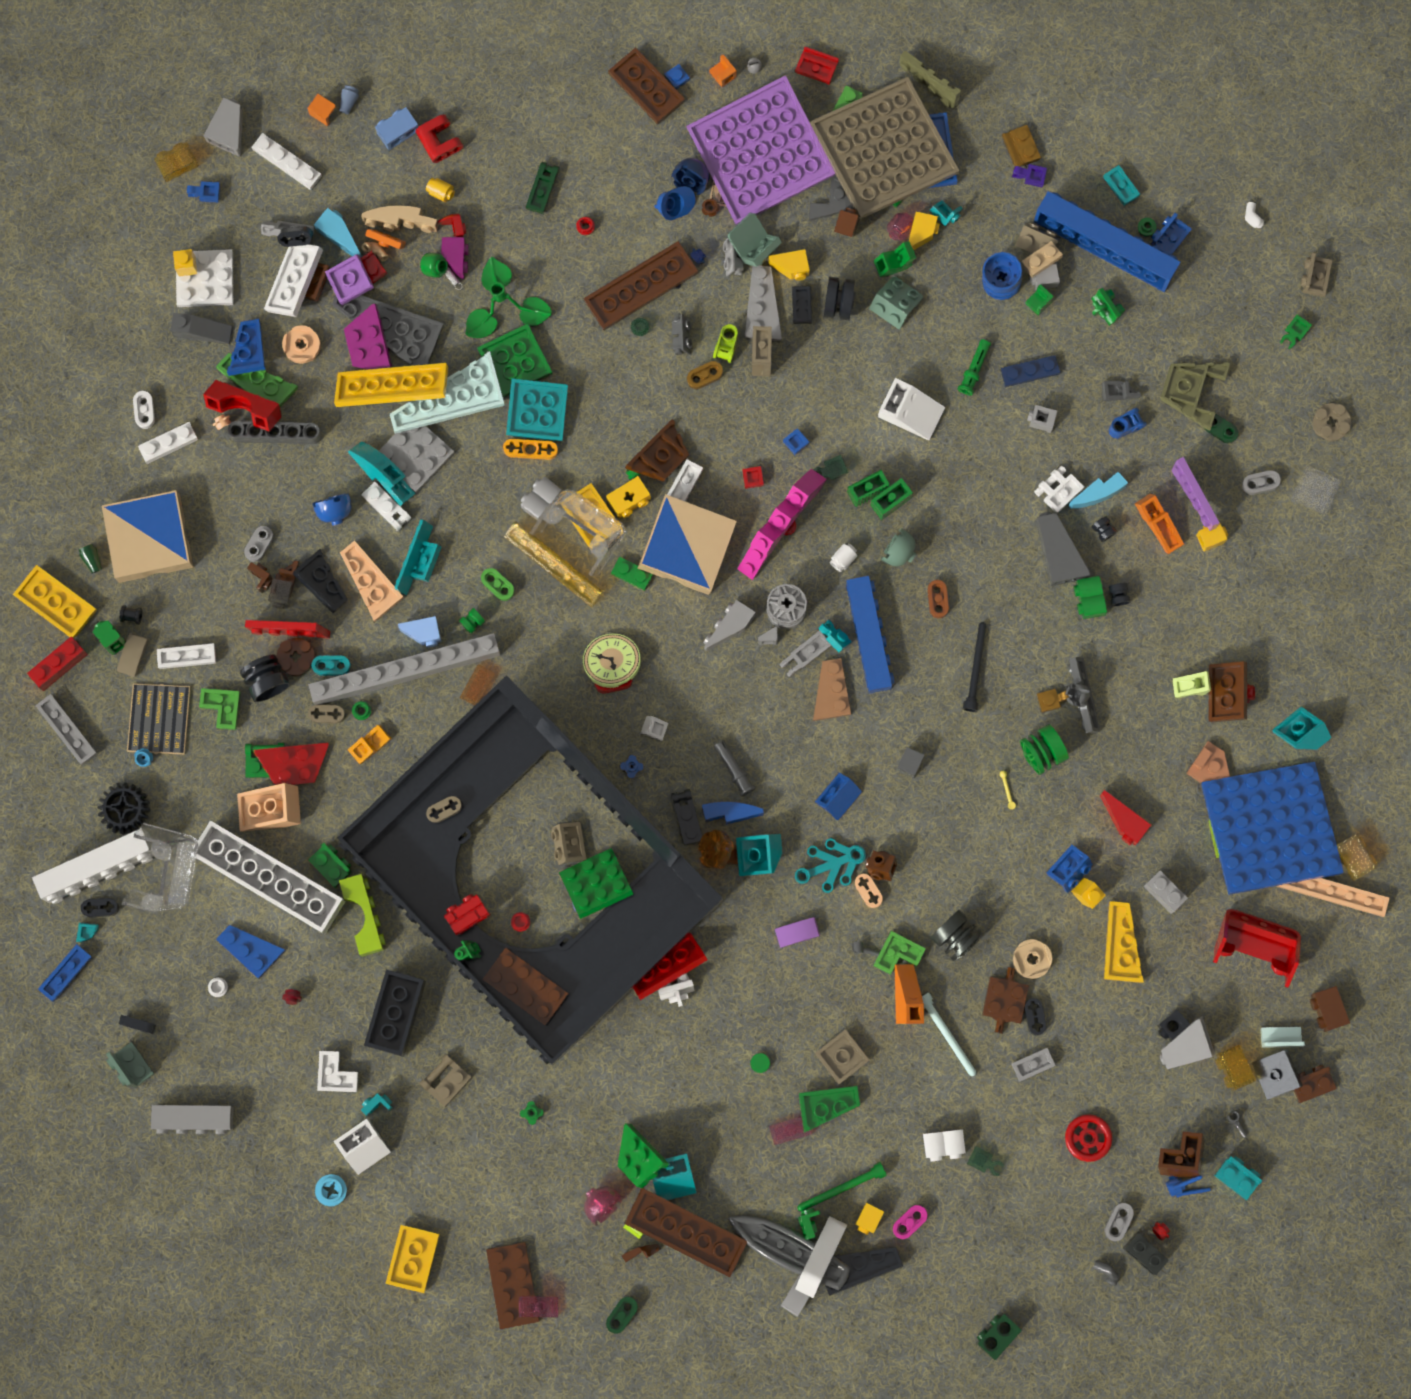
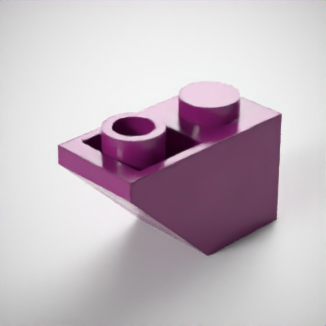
M442 237L441 254L448 262V267L460 279H464L465 273H468V262H465V255H469V244H466L465 238Z

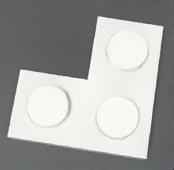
M319 1051L317 1091L358 1092L359 1072L339 1071L340 1052Z

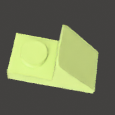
M1209 672L1174 678L1175 698L1191 695L1203 696L1210 692Z

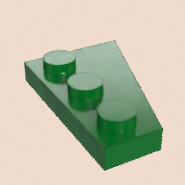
M857 1086L798 1094L804 1133L860 1106Z

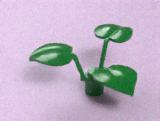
M491 257L483 269L481 278L484 288L490 291L492 295L490 313L485 309H476L471 312L466 321L465 334L472 338H484L491 335L498 325L497 320L492 317L495 302H503L506 298L518 309L522 310L519 316L525 325L537 326L551 316L552 311L546 302L537 297L526 298L523 302V307L520 306L505 290V287L509 285L512 279L511 270L505 264Z

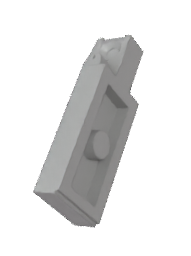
M263 221L261 224V234L269 237L271 235L278 236L281 229L297 226H307L314 234V226L278 221L277 223Z

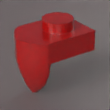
M459 213L447 215L437 221L441 225H452L454 237L463 238L464 234H466L465 223L461 222Z

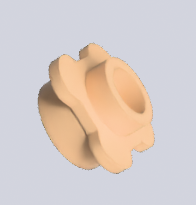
M223 414L215 418V423L212 425L220 430L231 423L229 420L230 416L225 417Z

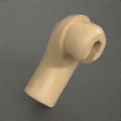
M365 242L361 246L365 254L372 250L382 262L386 261L389 257L378 243Z

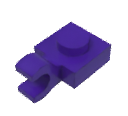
M1029 164L1027 169L1015 166L1012 177L1018 179L1025 178L1024 184L1042 188L1047 168Z

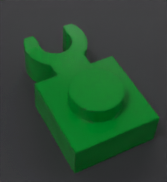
M1296 314L1285 329L1289 334L1284 335L1280 343L1282 344L1285 340H1289L1291 344L1288 349H1292L1296 342L1295 338L1301 341L1312 324Z

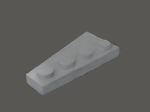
M752 266L745 338H753V326H771V341L782 342L771 267Z

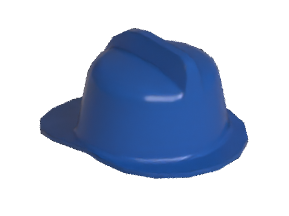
M681 186L663 192L658 197L657 204L654 207L658 209L666 220H675L689 214L695 205L694 191L689 187Z

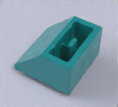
M683 1154L665 1159L669 1163L668 1167L661 1168L657 1171L658 1175L652 1179L656 1195L666 1200L695 1194L696 1188L688 1155Z

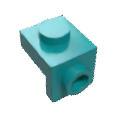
M941 200L930 209V212L934 216H938L937 220L946 226L951 222L954 224L961 217L959 213L963 208L959 206L952 210Z
M377 1093L373 1098L369 1097L363 1102L361 1111L366 1116H369L381 1103L391 1111L393 1109L390 1105L392 1101L385 1094L381 1096Z

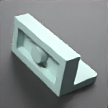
M1301 1027L1261 1028L1262 1048L1305 1046V1042H1302Z

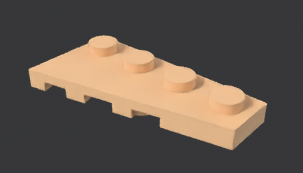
M355 541L340 552L374 622L404 599L401 593L395 590V586Z

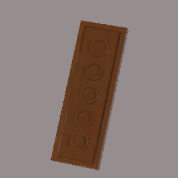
M679 241L583 299L604 331L698 274V270Z
M641 1188L624 1222L625 1225L728 1277H731L747 1244L746 1240L644 1188Z

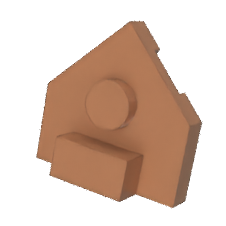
M1208 741L1187 771V774L1200 783L1230 777L1225 752Z

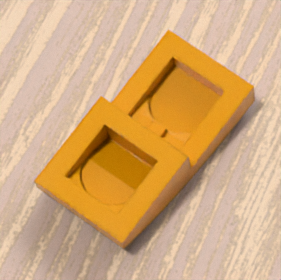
M377 725L365 737H361L353 744L348 751L359 764H362L392 740V738L381 725Z

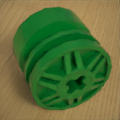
M1050 724L1037 730L1039 740L1033 734L1028 735L1029 741L1026 738L1020 740L1025 759L1038 775L1045 772L1044 768L1048 771L1051 769L1050 759L1055 765H1059L1069 759L1064 743Z

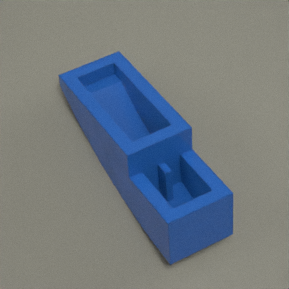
M714 802L702 805L705 822L725 818L726 825L764 815L762 808L738 802Z

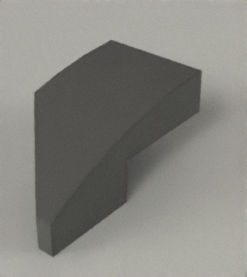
M1127 380L1125 382L1104 381L1101 383L1103 401L1136 399L1141 397V393L1139 391L1136 392Z

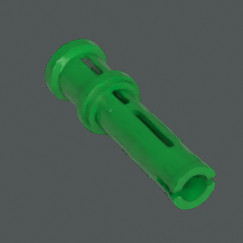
M980 340L969 369L964 371L963 381L961 385H958L957 390L968 396L973 395L975 383L980 378L979 371L991 346L989 341Z

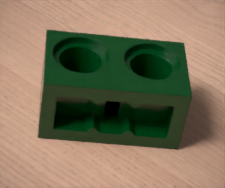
M1003 1313L1001 1316L997 1314L990 1321L992 1326L987 1331L983 1329L976 1337L978 1339L976 1344L993 1360H996L1022 1331ZM1002 1322H1006L1009 1325V1331L1005 1334L999 1331V1325ZM989 1337H993L996 1340V1345L992 1349L987 1348L985 1344L986 1339Z

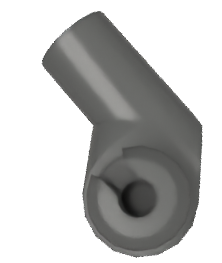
M1097 1260L1093 1269L1108 1276L1106 1282L1116 1286L1117 1281L1120 1279L1118 1273L1112 1266Z

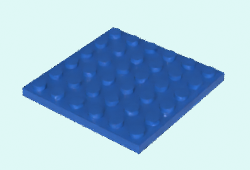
M1315 762L1201 783L1228 895L1343 873Z

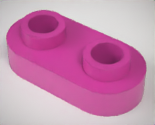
M915 1205L907 1210L894 1223V1235L899 1239L910 1237L926 1221L927 1212L925 1208ZM914 1212H919L921 1217L915 1219L913 1217ZM901 1225H904L906 1227V1231L904 1233H901L899 1231V1227Z

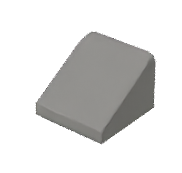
M777 626L758 637V644H776Z

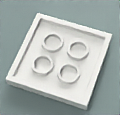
M193 251L196 256L197 274L179 277L176 272L177 307L234 305L233 251Z

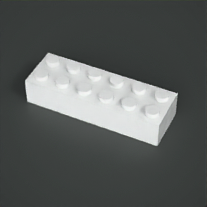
M139 829L36 875L32 879L40 898L48 903L56 904L63 901V897L69 894L70 896L79 894L84 887L92 888L97 886L99 881L104 878L106 880L112 879L117 876L116 873L122 870L127 872L134 869V865L140 862L145 864L152 861V857L156 855V852L148 834Z

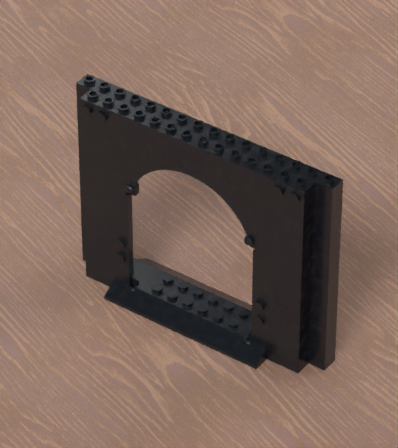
M507 675L337 837L340 841L339 846L346 853L350 851L354 855L352 857L353 861L358 866L367 869L365 873L372 880L380 883L378 887L385 894L393 896L392 902L399 909L407 911L405 913L406 917L411 922L420 925L418 929L425 936L433 939L431 943L439 951L447 953L445 958L452 965L460 967L458 970L465 979H471L474 982L472 986L479 993H484L487 996L485 1000L492 1007H498L501 1010L499 1015L506 1022L511 1021L514 1024L512 1027L514 1031L520 1036H525L528 1039L526 1043L533 1050H539L541 1053L539 1057L546 1064L551 1063L552 1065L561 1059L724 900ZM548 750L550 752L558 751L565 758L563 762L572 772L577 770L579 773L576 776L586 786L588 784L592 786L590 790L599 800L603 797L606 800L603 804L612 813L616 811L619 814L617 818L627 828L630 825L633 828L631 830L632 834L639 841L643 839L654 850L652 856L655 860L629 884L633 895L606 907L575 938L569 934H564L557 941V944L553 946L531 949L510 946L492 938L477 924L457 936L444 917L449 907L455 904L458 907L463 903L458 891L456 869L461 845L466 844L472 835L468 827ZM451 796L460 799L462 809L459 813L439 823H433L427 818L426 812L430 806ZM451 800L450 806L446 807L445 809L447 810L449 808H452L453 810H456V805L458 804V802H453ZM433 809L431 817L438 819V814L443 812V809L440 811ZM466 832L468 835L464 838L462 835ZM568 938L569 941L565 944L563 941ZM462 940H472L473 943L476 942L480 947L481 958L458 960L454 953L456 949L463 946ZM505 948L569 993L546 1026L482 980Z

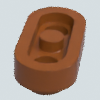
M934 580L928 585L927 589L929 612L934 618L940 619L945 617L949 610L947 587L943 581ZM939 588L940 593H934L933 589ZM937 606H940L942 608V611L937 612L935 608Z

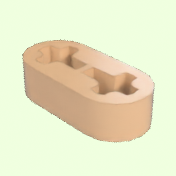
M867 874L858 875L855 879V887L862 899L870 908L879 907L883 897L872 878ZM860 878L869 881L867 883L869 890H866L864 886L858 885ZM870 891L873 896L879 897L877 904L869 902L870 895L868 893Z

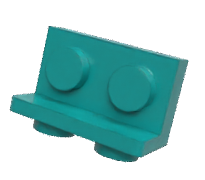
M1229 1156L1214 1176L1243 1199L1247 1200L1256 1187L1262 1183V1180L1259 1178L1261 1175L1252 1168L1248 1170L1244 1167V1162L1240 1158Z

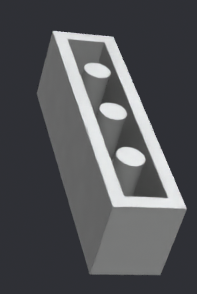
M152 1105L151 1129L156 1130V1134H168V1130H176V1134H188V1130H196V1134H208V1130H216L215 1134H227L228 1130H233L234 1107Z

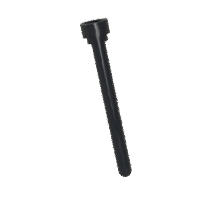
M984 622L979 623L969 695L966 701L963 702V710L969 712H978L979 703H977L976 693L986 632V623Z

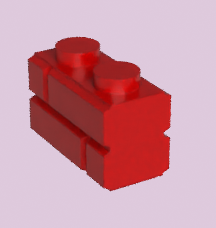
M470 894L463 899L464 903L458 907L455 904L446 910L447 914L444 917L457 936L491 915L479 895L476 894L474 896Z

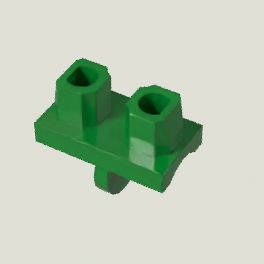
M1101 288L1091 298L1092 304L1095 307L1092 314L1094 316L1100 315L1110 326L1125 312V309L1121 304H1113L1112 300L1115 298V294L1111 289L1104 290Z

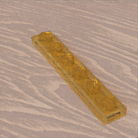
M517 521L512 523L505 538L590 607H593L603 591Z

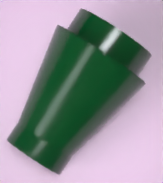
M90 544L79 549V556L92 574L102 570L97 547L94 548V545Z

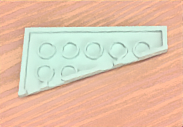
M490 351L479 360L473 361L463 370L457 371L447 378L445 398L415 400L390 413L394 433L504 406Z

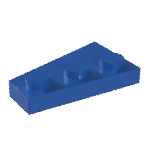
M254 319L240 322L235 340V349L231 355V364L227 370L228 376L266 370L260 320Z
M231 925L216 939L258 979L286 951Z

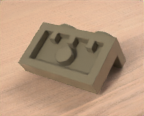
M580 822L562 823L552 827L551 838L555 844L554 856L558 865L587 859Z

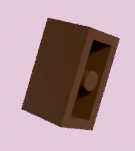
M848 207L845 210H840L834 232L854 237L860 220V215L856 213L857 210Z
M1337 986L1311 995V1007L1317 1011L1319 1016L1317 1023L1324 1032L1350 1024Z

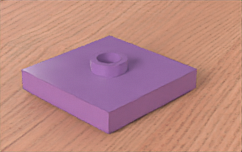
M358 254L325 271L341 305L374 288Z

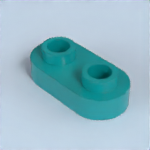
M317 656L312 661V669L319 676H340L347 674L351 668V664L345 656ZM321 663L325 664L324 669H319ZM340 663L345 665L343 669H338Z

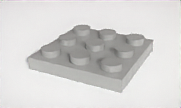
M426 426L394 434L379 450L406 475L403 480L415 493L455 454L447 444Z

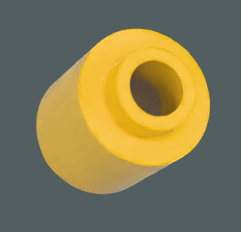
M431 178L426 186V191L429 192V195L443 202L452 200L454 197V186L439 178Z

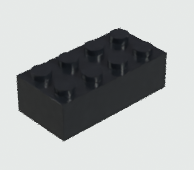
M386 969L364 1046L401 1057L405 1056L426 984L425 980Z

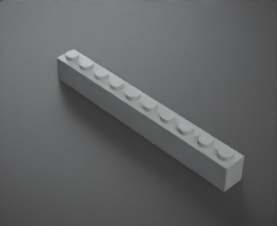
M493 633L308 685L314 705H323L501 655L495 634Z

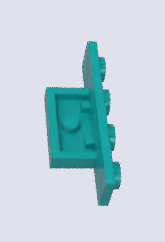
M422 519L416 528L406 559L396 580L395 590L403 595L408 594L413 579L429 582L442 548L438 544L428 542L433 526Z

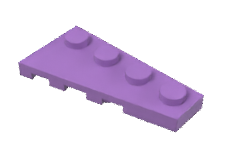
M1184 457L1176 460L1171 471L1192 502L1194 509L1199 513L1203 525L1209 531L1217 528L1219 521Z

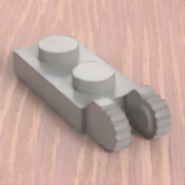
M819 630L791 652L790 656L780 663V666L784 668L794 659L797 665L787 673L791 677L801 668H805L832 645Z

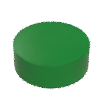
M758 1053L751 1058L750 1065L754 1072L764 1073L769 1069L770 1060L765 1054Z

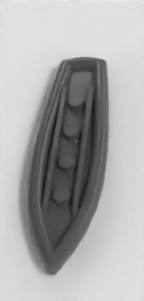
M744 1215L728 1217L740 1238L746 1240L747 1245L754 1251L787 1270L799 1275L802 1274L816 1245L809 1239L806 1240L804 1236L794 1230L768 1219ZM833 1256L821 1280V1284L836 1290L841 1289L849 1277L850 1267Z

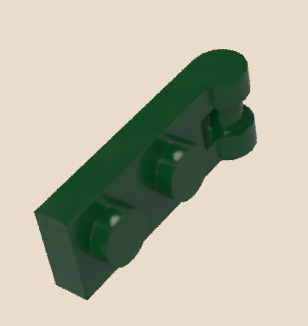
M541 162L526 204L527 210L544 215L560 170L559 166H549L546 162ZM545 172L550 173V177L545 176Z

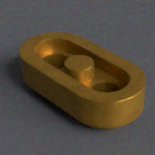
M716 361L708 362L691 370L687 375V383L693 389L705 387L722 377L723 368ZM716 370L717 373L715 375L710 374V371ZM697 377L700 381L695 383L693 379Z

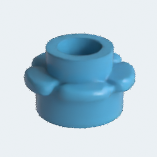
M146 748L137 750L134 754L135 762L139 766H149L151 761H153V754Z

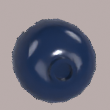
M686 158L680 161L671 175V178H674L673 183L677 188L681 186L689 187L694 192H697L696 195L704 192L710 179L709 170L706 165L694 158Z

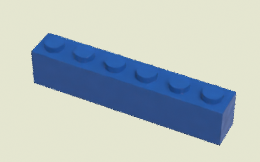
M869 576L846 580V588L868 694L891 690L892 684H894V676L892 672L889 673L888 669L891 663L889 654H885L884 647H887L885 635L881 636L880 629L883 628L881 617H877L876 611L879 610L878 600L873 598L872 592H875L874 581H870Z

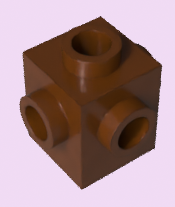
M873 850L871 857H868L866 861L869 876L876 880L892 881L897 867L896 857L885 851L878 852Z

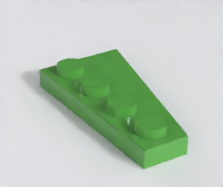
M230 353L216 366L217 370L239 388L265 399L275 401L280 407L298 389L297 385L290 384L278 376L275 377L265 370L228 376L227 370L232 360V354Z

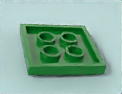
M528 324L477 347L481 357L490 351L502 397L510 395L512 379L539 381L552 375V370Z
M612 848L559 872L580 919L633 895Z

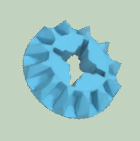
M325 1175L316 1184L315 1195L318 1201L325 1206H336L346 1197V1184L337 1175ZM334 1184V1189L339 1194H331L328 1198V1191L323 1187H331Z

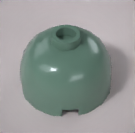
M903 528L898 530L901 534L898 536L895 534L885 549L886 557L881 556V560L888 565L899 567L907 561L911 563L916 555L914 552L915 540Z

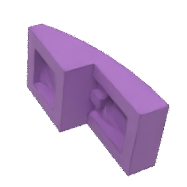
M815 917L775 929L780 948L820 936Z

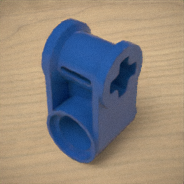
M1132 409L1124 415L1115 418L1109 427L1110 436L1118 439L1144 428L1147 424L1143 422L1139 415V409ZM1114 425L1121 426L1123 431H1117Z

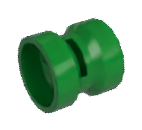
M472 608L468 611L466 617L463 616L459 619V622L472 634L476 631L478 625L481 626L485 623V620Z

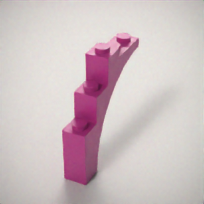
M810 469L792 486L785 500L775 508L768 522L756 533L749 550L738 567L740 572L752 580L757 576L782 536L809 502L819 493L826 478Z

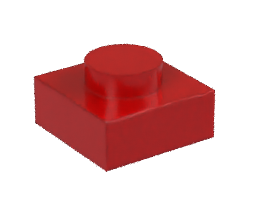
M761 466L742 469L745 489L764 486Z

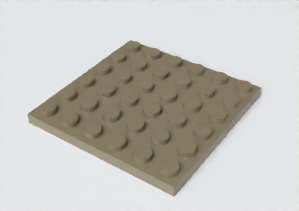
M908 77L810 121L853 208L857 210L856 213L860 215L859 219L959 174L957 165Z

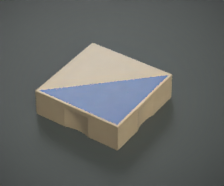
M177 490L102 505L114 578L119 583L146 578L156 573H170L193 568L190 545L185 533V518L181 497Z
M665 494L638 569L662 578L675 580L683 586L709 595L737 521Z

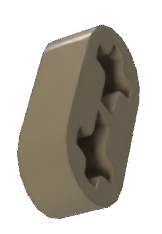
M313 705L308 711V716L314 723L338 724L345 719V712L343 708L337 705ZM319 709L320 713H325V715H319L318 719H316L312 713ZM335 710H338L341 716L335 719L333 716H329L328 713H335Z
M455 796L448 797L430 806L426 812L427 818L433 823H439L459 813L462 809V802ZM451 800L458 802L456 810L452 808L446 810L445 808L450 806ZM433 809L436 811L443 809V812L438 814V819L431 817Z

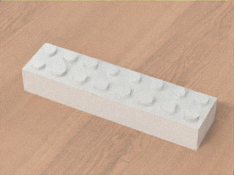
M212 821L209 822L190 852L196 859L323 934L327 933L346 902L339 896Z

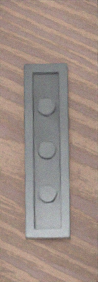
M48 695L35 705L82 766L97 755V752L53 695Z

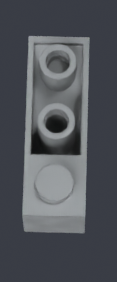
M738 600L734 604L730 603L725 610L726 616L723 620L720 618L714 626L716 629L712 635L709 634L704 640V650L709 651L745 632L754 619L755 612Z

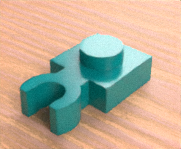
M827 620L825 624L823 623L818 628L821 633L828 636L826 640L838 653L852 643L846 633L842 632L840 628L837 630L834 628V624L830 620Z

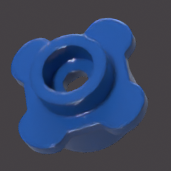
M630 755L628 760L620 765L621 769L626 771L629 778H634L635 774L643 770V764L639 763L634 755Z

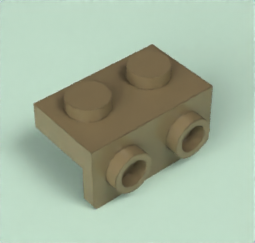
M1030 222L1029 224L1025 223L1015 246L1034 253L1050 241L1056 246L1060 237L1057 236L1056 232L1049 229L1044 231L1040 229V225Z
M1314 252L1311 253L1310 257H1306L1304 268L1307 269L1306 275H1303L1301 279L1302 293L1325 297L1332 260L1316 257Z

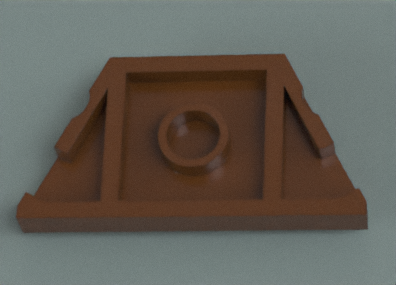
M671 419L633 457L625 468L664 482L689 456L686 447L683 445L681 435L676 431L675 421Z

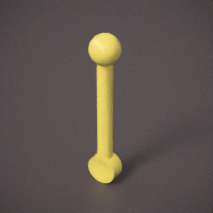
M1002 770L1000 777L1003 779L1008 797V808L1013 810L1016 804L1012 801L1006 779L1007 772Z

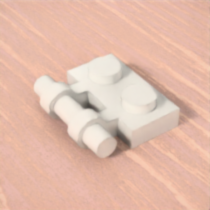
M1063 466L1053 470L1050 473L1051 476L1045 482L1042 481L1034 491L1039 497L1044 492L1048 495L1044 502L1056 514L1084 489V486L1072 474L1067 478L1063 476L1066 472ZM1055 481H1058L1060 485L1053 490L1050 486Z

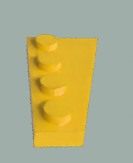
M1109 902L1104 980L1144 983L1138 957L1137 942L1134 935L1130 903Z

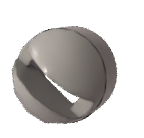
M758 58L749 59L747 62L748 71L753 74L760 72L762 68L761 61Z

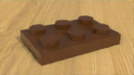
M1247 662L1210 664L1209 722L1247 720Z

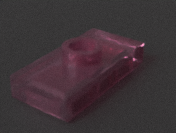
M802 1117L769 1126L774 1146L812 1135L811 1130L804 1133Z
M520 1296L519 1317L557 1318L558 1297Z

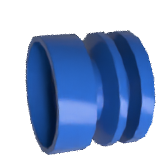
M999 252L991 255L985 261L982 270L984 290L990 297L997 300H1006L1015 296L1022 282L1021 263L1010 253Z

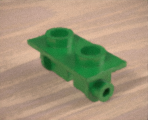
M462 940L463 946L456 949L454 953L458 960L481 958V949L472 940Z

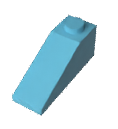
M327 208L314 224L316 231L349 255L354 256L358 254L361 258L362 256L342 219L343 216L338 211H331Z

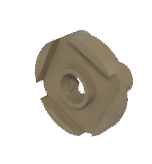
M1329 403L1321 406L1315 412L1312 426L1318 436L1327 441H1337L1342 439L1350 430L1351 417L1343 405ZM1329 418L1336 420L1334 427L1331 424H1327Z

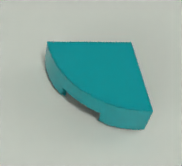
M79 923L76 942L90 940L97 933L99 925Z

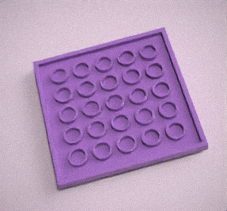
M786 75L686 126L736 226L749 213L758 215L836 175Z

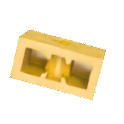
M639 476L606 495V499L618 518L622 516L626 518L633 513L635 508L646 506L651 496ZM626 497L633 498V501L626 500Z

